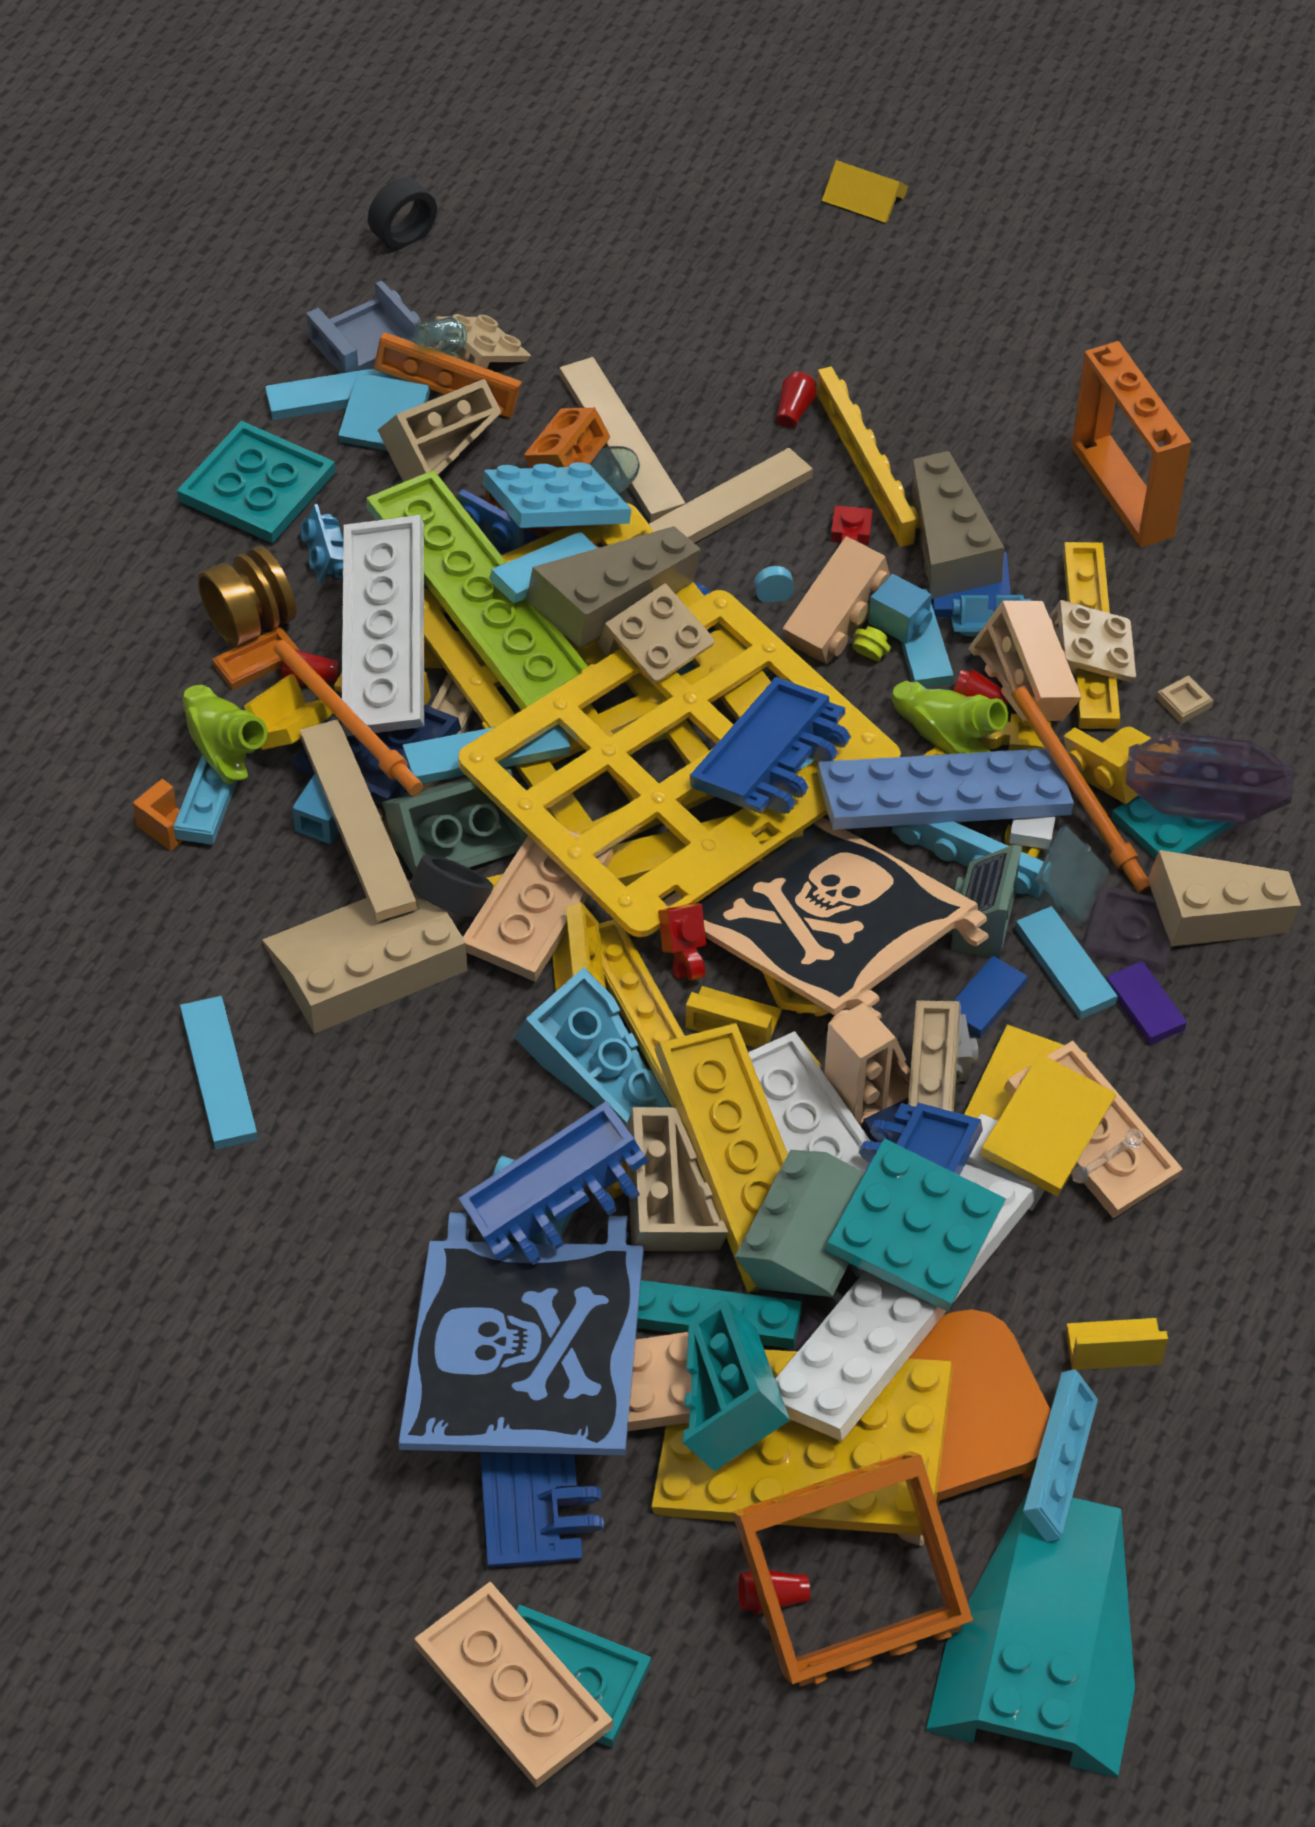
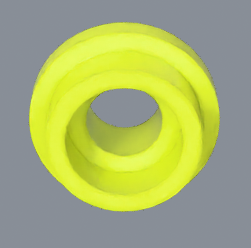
M876 628L857 629L853 635L855 639L852 645L853 649L872 660L880 661L882 655H887L891 649L890 645L886 642L887 636Z

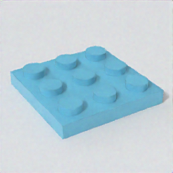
M576 462L571 463L569 467L536 464L533 468L519 469L512 465H501L495 470H484V487L520 528L630 523L631 508L589 464Z

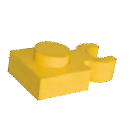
M1011 714L1010 722H1007L1004 729L981 738V743L988 749H995L1001 745H1009V751L1045 749L1030 723L1023 721L1018 714Z

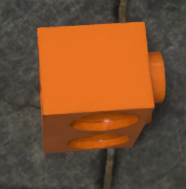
M595 407L561 408L523 456L530 468H533L536 464H549L555 467H569L571 463L576 462L590 464L610 439V435Z

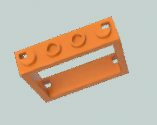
M1119 341L1084 352L1071 447L1140 547L1175 537L1192 442ZM1115 403L1118 404L1152 452L1147 486L1111 437ZM1163 441L1165 446L1159 447L1156 442Z
M908 1451L732 1511L784 1678L792 1684L799 1682L801 1687L812 1682L816 1684L821 1683L827 1679L826 1672L843 1666L845 1671L864 1668L872 1664V1656L889 1651L891 1656L910 1652L917 1648L916 1641L932 1635H934L935 1640L952 1637V1633L961 1631V1625L973 1621L922 1456L918 1453ZM905 1481L944 1606L796 1657L757 1531Z

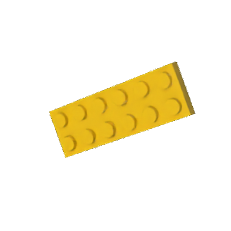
M734 1023L660 1042L654 1050L676 1108L696 1153V1160L705 1183L708 1182L713 1194L711 1199L720 1220L724 1221L728 1230L726 1237L749 1293L760 1289L736 1259L735 1255L788 1153L738 1025Z

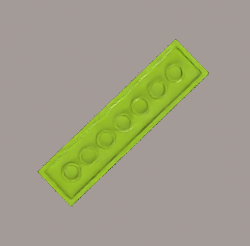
M434 470L367 497V509L376 521L416 515L421 516L424 523V584L521 710L581 674V670L588 667L562 632L526 599L513 603L489 580L491 569L507 562Z

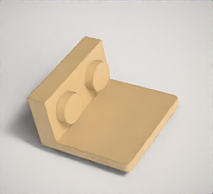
M454 314L453 317L436 316L424 344L425 347L486 369L490 362H527L531 356L521 347V342L517 338L504 333L497 327V321L486 315H478V317H465L459 314Z
M665 583L606 622L597 646L607 657L623 648L653 684H658L711 648L715 640Z
M1060 600L1050 613L1049 618L1053 622V628L1062 650L1065 652L1072 675L1074 676L1077 668L1132 682L1136 677L1130 620L1118 615Z

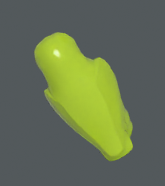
M909 681L897 684L892 691L891 699L894 709L912 724L922 737L947 754L991 752L980 742L979 738L1004 729L1008 721L1007 707L1002 700L997 698L989 699L980 694L968 697L952 690L926 689L919 682Z
M205 685L189 687L184 691L182 701L190 735L199 751L218 773L223 782L232 784L237 780L246 779L248 777L244 764L246 753L255 752V749L260 748L267 739L265 723L251 712L241 710L240 707L232 702L219 698Z

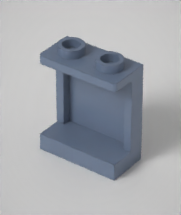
M382 280L375 283L376 296L373 300L329 319L319 307L306 313L308 338L340 374L374 368L379 339L384 332L421 345L420 332L423 326L418 314L415 311H410L402 303L399 294L395 290L391 291Z

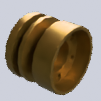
M257 546L248 550L247 555L239 554L235 556L233 567L226 562L220 563L198 575V589L205 610L214 627L231 647H238L259 637L261 625L267 630H274L278 628L279 622L285 624L296 617V602L286 575L274 556L263 546Z

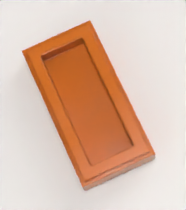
M280 626L212 658L213 666L232 690H235L281 668V658L274 652V646L280 640H286L293 649H299Z

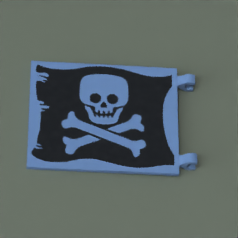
M450 1212L447 1240L429 1242L400 1431L399 1450L626 1455L644 1252L641 1245H628V1232H626L627 1216H609L608 1241L604 1245L565 1244L556 1250L549 1243H533L539 1251L541 1260L532 1265L518 1243H510L514 1251L498 1260L487 1242H468V1213Z

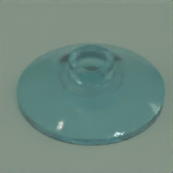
M624 446L602 448L589 464L617 494L630 486L640 469V461L636 453Z

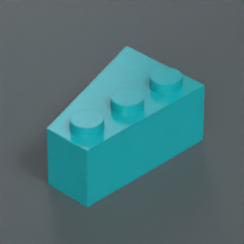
M725 1298L689 1323L686 1370L692 1377L691 1392L685 1394V1407L690 1411L689 1428L683 1430V1443L713 1471H716L790 1421L757 1329L734 1305Z

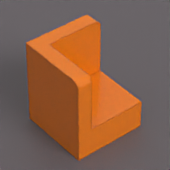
M161 779L133 802L137 827L172 851L184 841L175 839L174 824L180 809L176 806L174 787Z

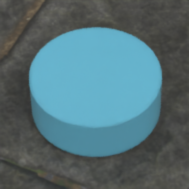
M767 567L761 570L755 577L754 586L757 597L764 603L786 601L794 592L792 575L784 567Z

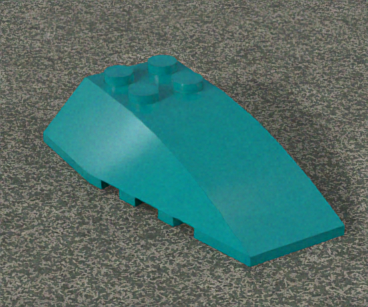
M1027 1491L968 1601L973 1621L961 1625V1631L952 1633V1637H949L946 1642L926 1732L974 1743L977 1729L1072 1751L1070 1767L1118 1778L1135 1691L1121 1509L1072 1497L1061 1539L1046 1542L1023 1512L1028 1495Z

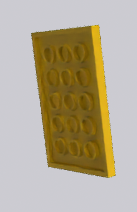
M764 1350L775 1379L796 1355V1351ZM908 1358L842 1441L790 1419V1421L716 1471H713L683 1443V1430L689 1428V1423L666 1426L652 1501L653 1513L679 1518L735 1522L732 1511L908 1451L922 1456L935 1500H937L953 1375L952 1362ZM905 1481L777 1524L922 1535Z

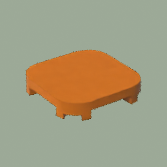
M973 1309L955 1311L943 1315L909 1357V1359L951 1361L953 1367L936 1500L937 1507H939L940 1500L1021 1474L1023 1479L1032 1476L1051 1412L1015 1336L1002 1320L990 1313Z

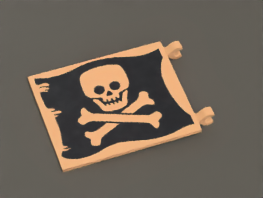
M823 817L804 829L803 836L789 839L697 902L702 904L706 938L833 1015L838 1014L845 1008L851 1010L864 1002L880 1019L882 1017L881 1013L872 1008L873 1005L880 1001L879 996L870 989L951 929H957L963 938L973 946H978L989 938L988 933L979 928L987 921V917L978 911V903L847 830H833L831 822ZM675 892L663 902L667 907H670L683 897Z

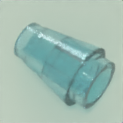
M448 317L417 324L413 330V338L415 343L420 346L451 355L465 346L467 331L465 326L457 319Z

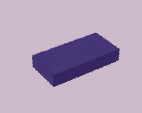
M1143 961L1106 977V981L1117 995L1118 1003L1148 1045H1152L1186 1029L1187 1021Z

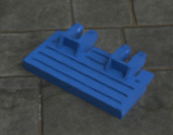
M775 677L690 774L691 787L759 814L765 808L789 814L795 804L792 796L798 799L799 797L802 798L809 788L802 776L795 775L796 771L808 757L819 762L833 761L838 753L836 748H844L851 738L847 729L837 725L846 714L845 707L829 702L828 695Z
M606 1101L459 1197V1200L498 1260L514 1251V1248L507 1239L513 1235L532 1265H534L541 1259L539 1251L529 1239L542 1230L549 1244L554 1246L556 1250L565 1245L545 1215L546 1212L551 1210L557 1221L561 1220L590 1201L583 1190L588 1185L609 1216L616 1211V1208L614 1206L615 1202L609 1193L604 1191L606 1188L618 1181L624 1194L629 1196L631 1200L640 1195L620 1164L626 1161L634 1172L649 1162V1160Z
M919 1102L916 1107L901 1103L894 1116L896 1123L885 1122L879 1119L875 1120L869 1132L878 1142L864 1141L858 1153L863 1160L871 1163L881 1145L879 1141L882 1142L885 1138L960 1175L983 1131L981 1119Z
M480 1452L488 1569L556 1564L563 1561L582 1560L581 1538L560 1539L559 1535L600 1531L604 1528L603 1517L593 1514L558 1517V1506L588 1505L601 1500V1489L593 1486L577 1487L574 1454Z

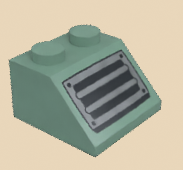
M1011 845L969 862L966 878L958 877L955 891L978 903V911L987 917V921L979 928L988 933L989 938L978 946H973L963 938L957 929H951L947 932V934H952L951 950L986 957L995 956L1000 959L1016 892L1022 846Z

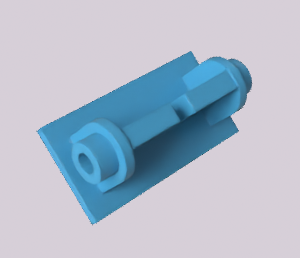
M314 504L308 518L303 520L300 531L301 539L306 542L308 547L309 566L315 570L318 584L324 582L326 575H335L336 578L343 579L342 545L344 540L339 522L331 514L321 515L318 504Z
M960 595V599L952 600L953 615L950 616L953 630L954 632H960L964 636H977L1002 601H1031V599H1024V595H996L995 609H988V595Z

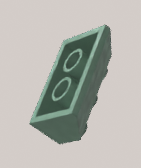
M505 769L512 776L511 769ZM468 777L424 789L415 796L408 794L382 802L392 841L413 876L423 855L443 857L469 868L517 853L528 836Z
M790 1149L735 1255L759 1289L833 1296L849 1262L825 1251V1248L865 1174L864 1172L827 1152Z

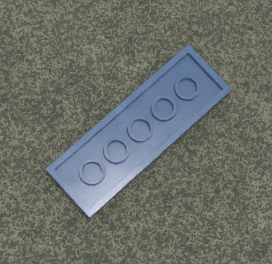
M1046 749L818 762L816 772L833 830L933 824L952 821L966 822L1065 816L1072 814L1074 805L1066 780Z

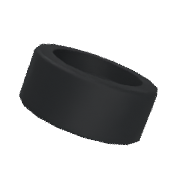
M402 177L388 183L374 197L368 210L367 222L370 230L392 249L400 250L424 238L430 231L437 216V203L434 196L414 179ZM414 201L405 219L391 227L397 212L408 202Z
M434 855L422 856L409 885L415 894L433 905L471 918H476L494 887L487 878L457 862Z

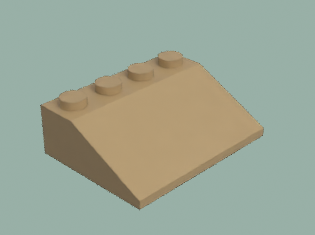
M412 891L416 900L417 910L376 921L368 899L365 898L265 938L262 942L315 1034L467 971L466 942L448 913L444 909L422 899Z

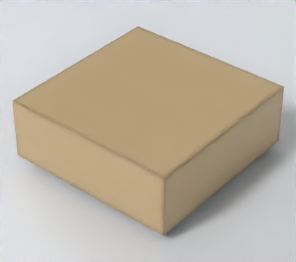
M1189 675L1158 691L1156 698L1181 724L1212 708L1213 699Z

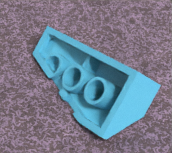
M583 967L524 1020L514 1038L543 1068L597 1108L607 1101L626 1127L633 1107H670L653 1072L647 1070L636 1049L638 1043L633 1034H629L618 1014L620 1009L614 997Z

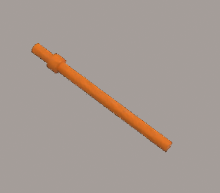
M286 640L277 642L274 646V652L379 761V768L390 779H396L410 795L415 796L419 794L423 789V783L408 769V762L396 750H390Z
M1021 686L1012 692V697L1111 850L1109 854L1111 860L1118 870L1123 869L1138 894L1151 889L1146 874L1137 862L1139 856L1130 842H1124L1026 687Z

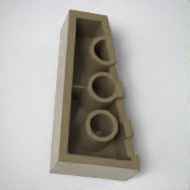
M946 451L913 459L912 493L914 506L919 517L920 543L924 554V567L929 584L928 591L932 594L931 599L1002 582L1004 546L951 453Z
M675 526L534 566L532 567L526 600L580 648L601 636L606 622L666 583L675 593L693 583L701 549Z

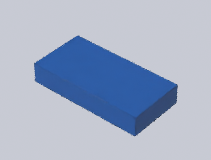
M992 956L954 1000L959 1001L961 1005V1015L966 1014L968 1032L980 1039L1025 987L1028 976Z

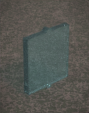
M1067 826L1060 828L1035 880L1054 898L1056 906L1061 905L1077 922L1084 923L1108 875L1109 869L1091 852L1089 844H1084Z

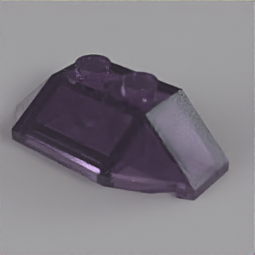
M1170 731L1151 738L1141 745L1135 744L1129 747L1125 784L1161 814L1245 824L1291 803L1294 766L1286 761H1280L1273 753L1253 741Z

